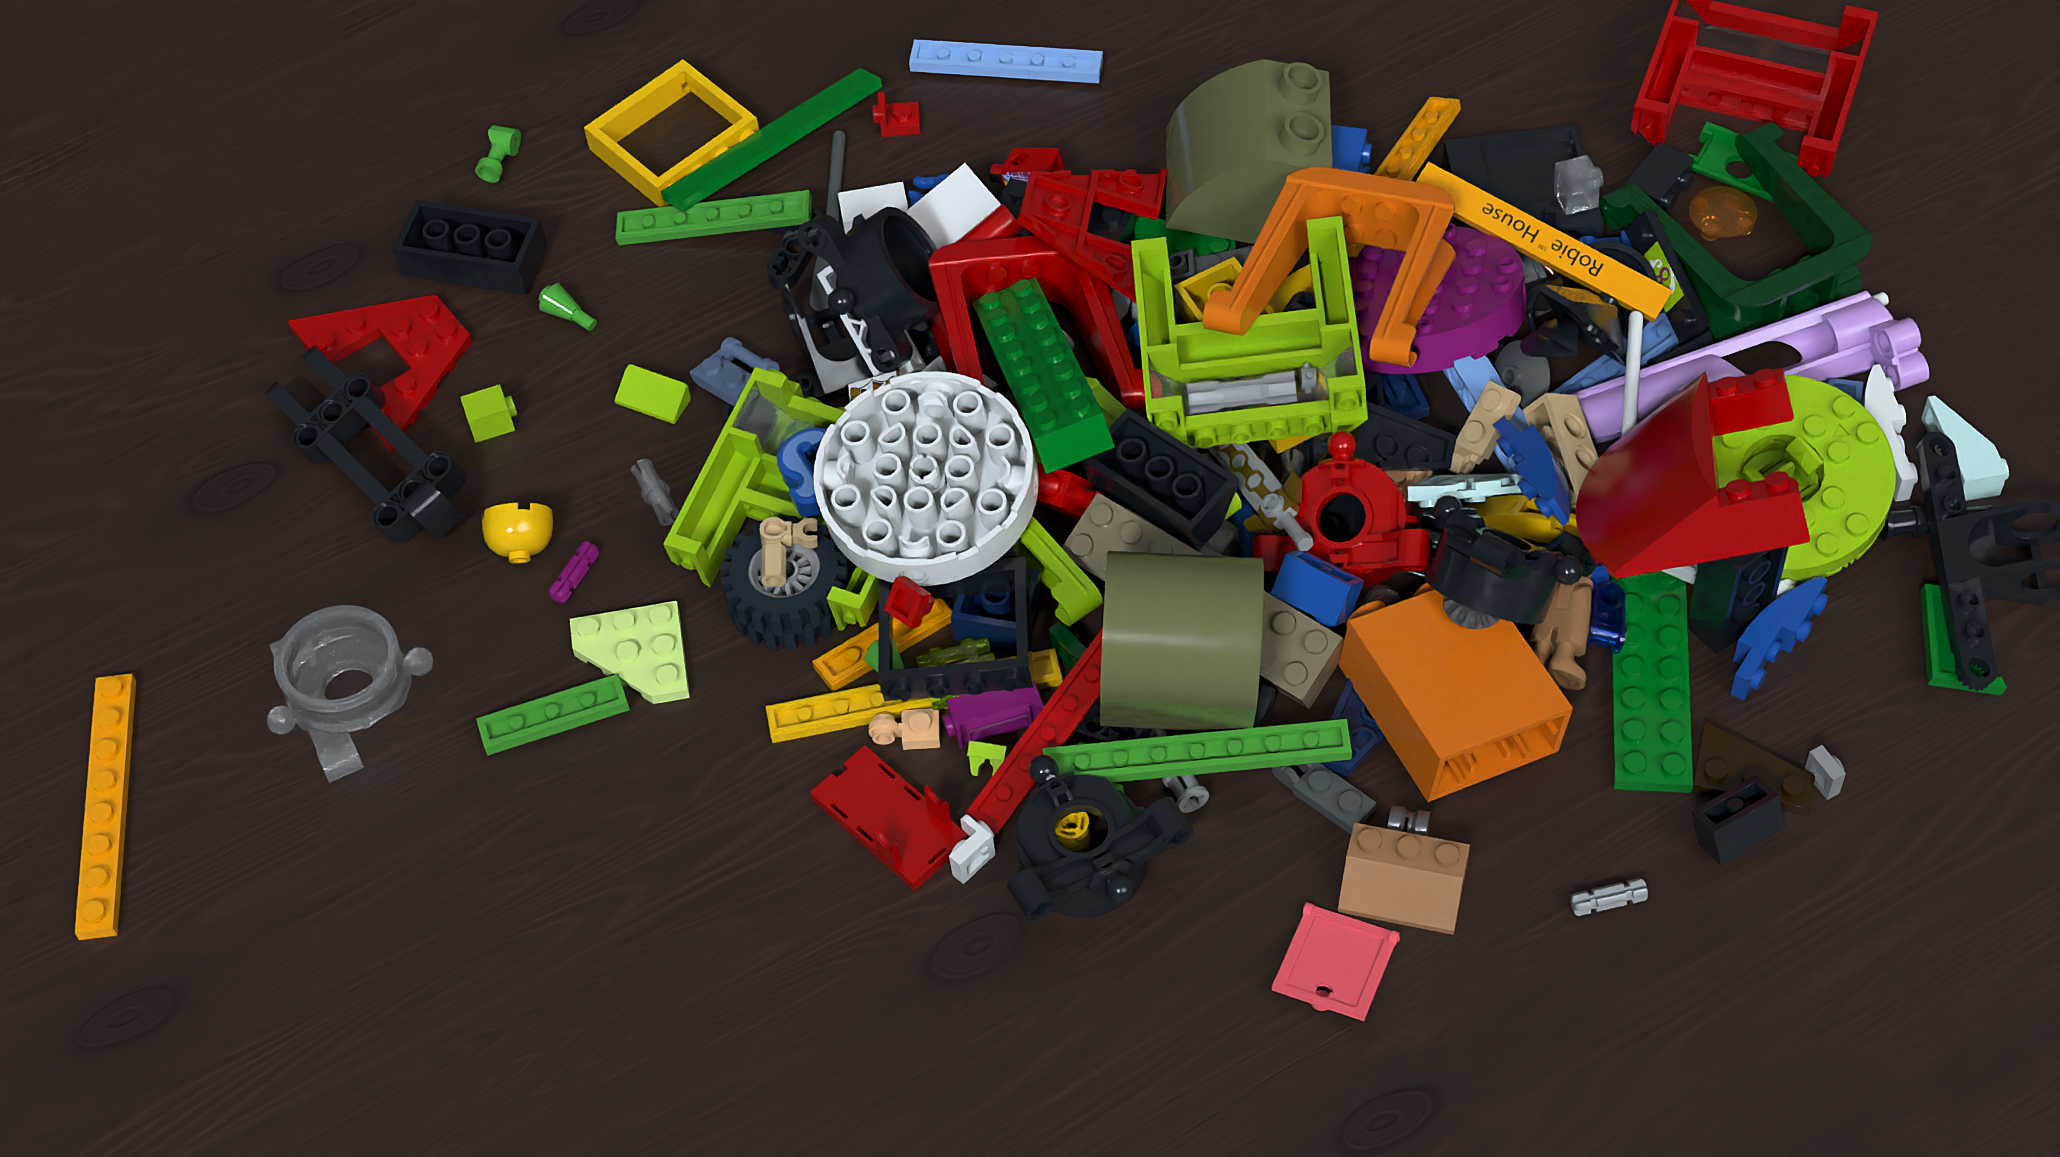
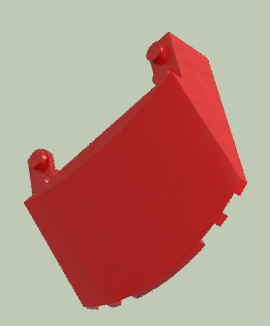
M1783 368L1774 370L1762 369L1754 374L1740 377H1724L1708 383L1705 371L1612 444L1597 459L1581 485L1575 514L1582 544L1589 550L1591 559L1596 564L1602 563L1606 566L1608 574L1619 579L1810 542V534L1799 485L1787 473L1781 471L1773 472L1767 475L1765 480L1750 483L1743 479H1737L1729 482L1726 487L1719 488L1714 436L1789 422L1794 419Z

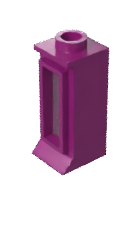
M1033 679V688L1014 689V691H991L979 695L963 694L946 699L948 714L943 715V721L948 737L955 735L959 749H962V743L979 741L1030 726L1044 706Z

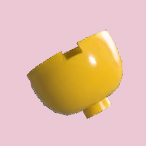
M507 503L484 510V515L482 514V531L486 544L496 554L508 557L510 563L529 562L530 556L542 552L552 538L553 515L552 509L548 506L530 503V510L518 509V503Z

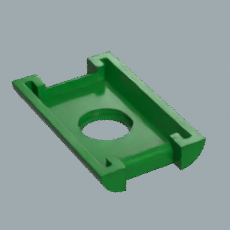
M1707 121L1700 134L1699 141L1704 144L1697 156L1688 153V156L1694 158L1692 171L1774 203L1772 197L1764 190L1753 173L1747 178H1736L1726 171V166L1734 161L1744 162L1739 156L1735 145V139L1739 133ZM1785 152L1796 163L1798 162V156Z

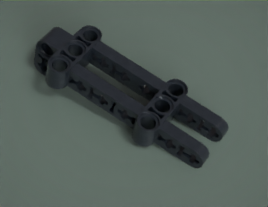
M313 345L302 358L334 389L318 407L309 413L277 381L265 392L297 425L292 434L293 444L314 463L321 464L331 459L377 505L372 513V522L390 541L399 544L404 543L422 527L439 541L463 517L449 500L464 486L466 472L445 451H436L430 455L425 454L381 411L386 401L385 394L368 375L358 372L347 378ZM367 423L415 468L391 492L386 490L343 447Z

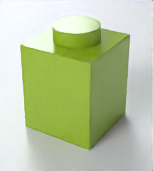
M500 384L460 397L475 443L515 431L511 417L516 416L517 412L512 397H504Z

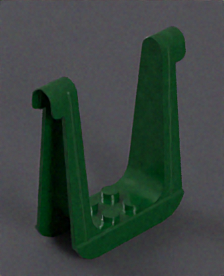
M1772 121L1736 136V149L1739 156L1764 190L1772 197L1775 205L1812 253L1813 257L1807 255L1801 258L1797 264L1787 269H1776L1767 278L1758 281H1746L1731 274L1635 183L1630 182L1597 197L1603 221L1612 230H1619L1626 226L1629 227L1643 211H1655L1711 323L1706 330H1711L1715 343L1852 296L1861 291L1862 273L1855 265L1867 257L1872 247V233L1867 232L1775 143L1783 136V130ZM1769 341L1760 343V344H1758V345H1755V346H1752V347H1749V348H1746V349H1743V350H1748V349H1752V348L1759 347V346H1761V345H1763V344H1765V343H1767V342H1769Z

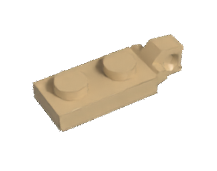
M1488 381L1456 439L1451 468L1448 470L1458 475L1470 474L1475 464L1480 465L1484 458L1487 460L1490 458L1497 445L1496 440L1500 438L1493 424L1502 417L1510 421L1521 401L1519 394L1492 381Z

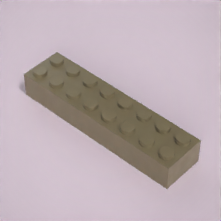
M1098 492L1062 546V549L1088 577L1105 586L1108 551L1203 555ZM1263 591L1259 680L1309 710L1339 664L1344 639Z

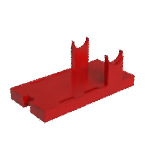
M865 745L843 763L844 772L836 777L831 773L810 791L812 801L914 891L949 861V855L958 842L969 838V835L951 820L947 800L945 802L942 801L928 784L924 787V797ZM860 830H861L867 837H869V838L872 840V842H871L868 838H866V837L860 832Z

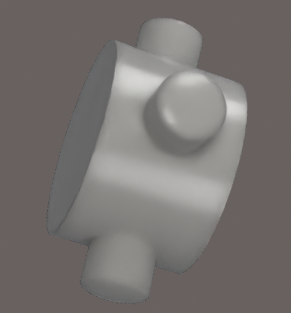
M1304 363L1303 368L1299 370L1300 389H1305V394H1311L1312 389H1316V369L1311 367L1310 363Z

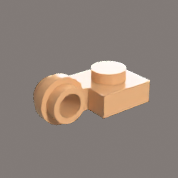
M939 708L902 710V723H897L894 717L889 714H878L869 723V735L875 743L881 745L890 744L895 738L902 737L903 750L940 748Z

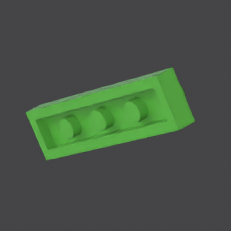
M614 674L476 718L488 756L623 713L630 709L619 674Z

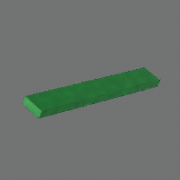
M862 68L855 70L661 191L663 200L682 212L686 211L881 89L880 77Z

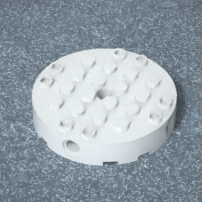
M938 371L910 373L889 379L890 384L884 385L872 392L868 389L845 406L846 412L834 425L830 424L818 448L814 464L813 477L817 503L829 533L838 548L852 563L863 571L892 583L895 577L906 576L919 586H933L961 580L985 569L1003 556L1019 539L1032 517L1037 501L1039 476L1029 432L1014 406L999 392L995 393L982 386L981 382L960 374Z

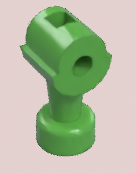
M493 125L488 130V136L492 145L488 157L481 158L475 168L476 174L482 180L491 183L499 181L503 173L501 161L504 156H515L518 153L521 142V132L519 129Z

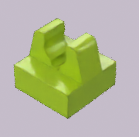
M969 741L967 756L970 759L971 774L980 776L982 765L989 759L990 764L993 766V776L1012 751V746Z

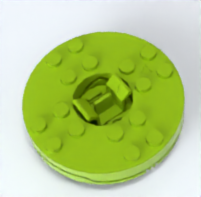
M1785 375L1794 414L1792 421L1714 436L1719 488H1724L1729 482L1737 479L1746 480L1748 483L1765 480L1767 475L1779 471L1787 473L1789 477L1794 478L1798 482L1810 534V542L1789 546L1780 580L1790 579L1795 584H1800L1820 576L1826 578L1842 570V566L1848 567V562L1852 564L1854 558L1858 560L1872 546L1885 524L1893 500L1896 470L1891 446L1885 433L1870 412L1859 402L1843 391L1824 382L1802 376Z

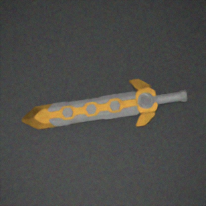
M1220 409L1215 412L1197 413L1194 415L1223 412V410ZM1247 443L1225 444L1207 448L1218 459L1225 470L1239 478L1238 489L1259 514L1258 516L1254 514L1243 521L1244 526L1249 532L1271 534V530L1277 532L1284 528L1295 542V546L1299 551H1308L1314 545L1310 534L1306 533L1294 518L1300 509L1298 502L1302 503V480L1295 472H1291L1285 484L1282 485L1264 461L1259 459Z

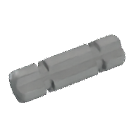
M1636 878L1627 880V885L1619 882L1591 889L1592 893H1588L1586 890L1573 893L1570 902L1574 914L1581 916L1590 914L1591 909H1595L1598 912L1627 905L1629 900L1631 903L1645 901L1648 897V889L1644 879Z

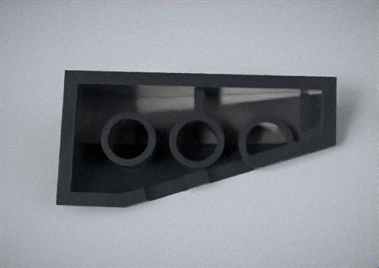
M1545 284L1539 289L1540 293L1559 318L1575 320L1579 329L1578 339L1626 367L1628 338L1624 317L1618 310L1617 305L1619 303L1603 292L1598 296L1585 289Z
M1332 432L1322 433L1304 441L1303 474L1317 466L1318 462L1332 458L1327 447L1328 439ZM1350 495L1337 496L1327 502L1320 515V527L1324 536L1330 541L1335 542L1349 541L1357 536L1364 527L1366 519L1364 505L1360 499Z

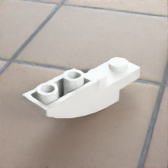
M1880 364L1873 365L1863 395L1862 406L1879 423L1891 446L1896 470L1893 497L1896 502L1910 499L1914 484L1918 481V474L1914 463H1909L1905 454L1904 440L1900 435L1902 426L1906 424V412L1903 405L1898 404L1895 399L1891 379L1885 376Z

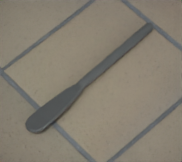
M842 130L835 131L832 138L826 215L834 217L837 222H839L840 210L838 193L841 192L846 138ZM817 256L810 293V305L816 311L829 308L827 303L828 294L817 274L830 264ZM833 274L830 278L835 285L837 276Z

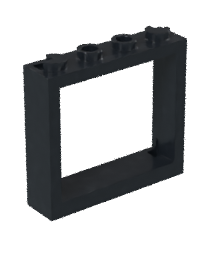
M1025 556L998 559L985 569L961 580L940 585L921 586L931 593V596L935 599L957 597L958 594L971 596L981 595V593L992 594L1015 591L1017 658L893 670V616L884 610L893 583L879 578L878 681L884 701L902 700L904 702L916 698H943L948 695L959 694L979 695L991 691H1014V689L1033 688L1030 577Z

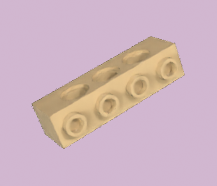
M1546 392L1524 408L1523 413L1528 427L1533 424L1539 431L1561 466L1569 489L1570 513L1576 514L1579 490L1589 470L1597 461L1598 455L1577 395Z

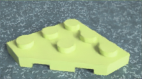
M677 601L570 619L572 649L575 657L585 663L589 661L602 669L603 674L607 676L619 674L623 686L626 687L628 685L640 692L644 699L653 704L690 698L680 612Z

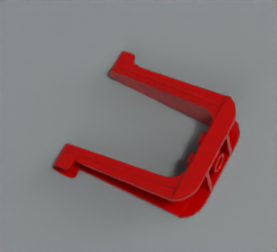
M1036 235L958 242L942 246L933 252L928 261V269L940 312L929 318L928 321L946 372L976 379L985 387L968 310L974 309L973 301L980 299L987 293L998 292L1011 287L1017 281L1036 277L1047 301L1059 303L1071 313L1107 391L1126 409L1129 408L1132 411L1146 409L1143 369H1135L1107 283ZM1150 377L1152 399L1159 398L1157 381Z

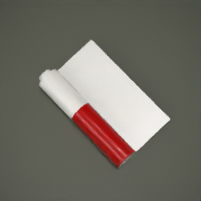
M966 163L905 211L927 232L937 249L958 242L1016 237L1023 231L1022 226L1017 223L1012 213L1005 205L998 202Z

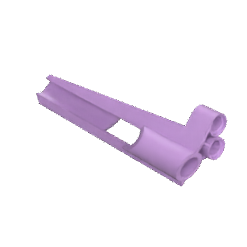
M1868 291L1854 294L1640 369L1637 425L1705 371L1708 383L1716 382L1724 377L1745 376L1742 371L1721 357L1766 341L1786 343L1801 353L1802 360L1799 363L1783 368L1785 375L1802 376L1825 383L1827 377L1840 379L1869 371L1873 365L1880 364L1885 376L1891 379L1894 392L1908 388L1929 379L1927 361L1922 353L1918 351V347L1921 344L1919 329L1911 318H1905L1900 321L1893 320L1884 305L1871 297ZM1625 375L1569 394L1577 395L1592 441L1597 444L1621 437Z

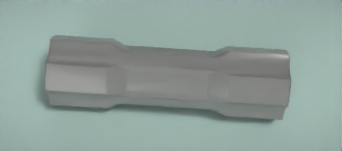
M1294 370L1267 373L1261 377L1224 382L1207 380L1186 383L1190 414L1215 412L1224 407L1265 403L1275 405L1297 402Z

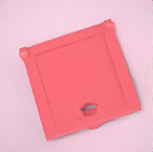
M1306 902L1303 907L1302 919L1274 980L1272 991L1311 1003L1312 1007L1318 1011L1331 1010L1365 1021L1395 945L1400 941V932L1390 931ZM1324 986L1331 991L1329 993L1326 990H1317V987Z

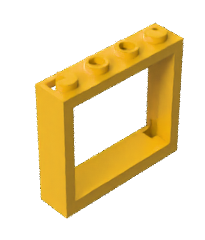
M682 59L586 125L584 130L589 149L658 207H666L669 203L663 200L661 194L663 189L759 131L756 116ZM689 92H693L733 124L659 177L617 144L618 141Z

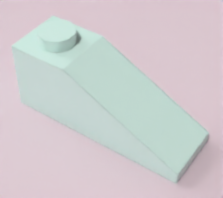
M1929 396L1921 419L1927 433L1940 432L1949 437L1954 443L1965 501L2000 495L2004 482L2009 476L2006 460L2000 458L1992 442L1939 398ZM1936 445L1934 449L1937 455L1942 456L1941 448L1937 449L1938 446Z

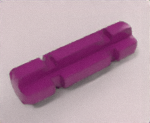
M587 541L579 545L575 551L577 555H572L557 576L560 580H555L548 589L550 598L553 601L561 604L567 601L572 594L570 589L574 590L590 568L588 564H593L598 557L599 552L596 545Z

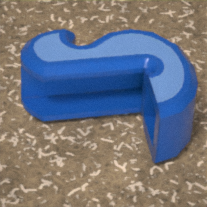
M820 427L805 428L794 433L781 444L776 455L780 474L785 484L789 487V495L794 507L799 514L808 518L822 515L815 495L814 469L811 464H815L818 448L827 431L826 428Z

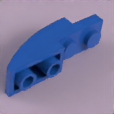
M1502 417L1493 424V427L1500 436L1496 443L1508 458L1514 455L1512 457L1516 464L1514 469L1521 478V481L1517 483L1519 489L1529 501L1536 498L1534 503L1546 518L1552 515L1562 526L1569 522L1570 495L1567 480L1561 466L1533 424L1520 433L1505 417Z
M1820 576L1787 591L1769 604L1749 624L1737 642L1733 661L1741 666L1735 674L1730 695L1745 701L1751 689L1758 691L1767 673L1764 667L1768 661L1774 663L1781 649L1791 653L1797 641L1805 642L1813 626L1810 619L1813 614L1820 616L1828 601L1829 596L1824 594L1828 579Z

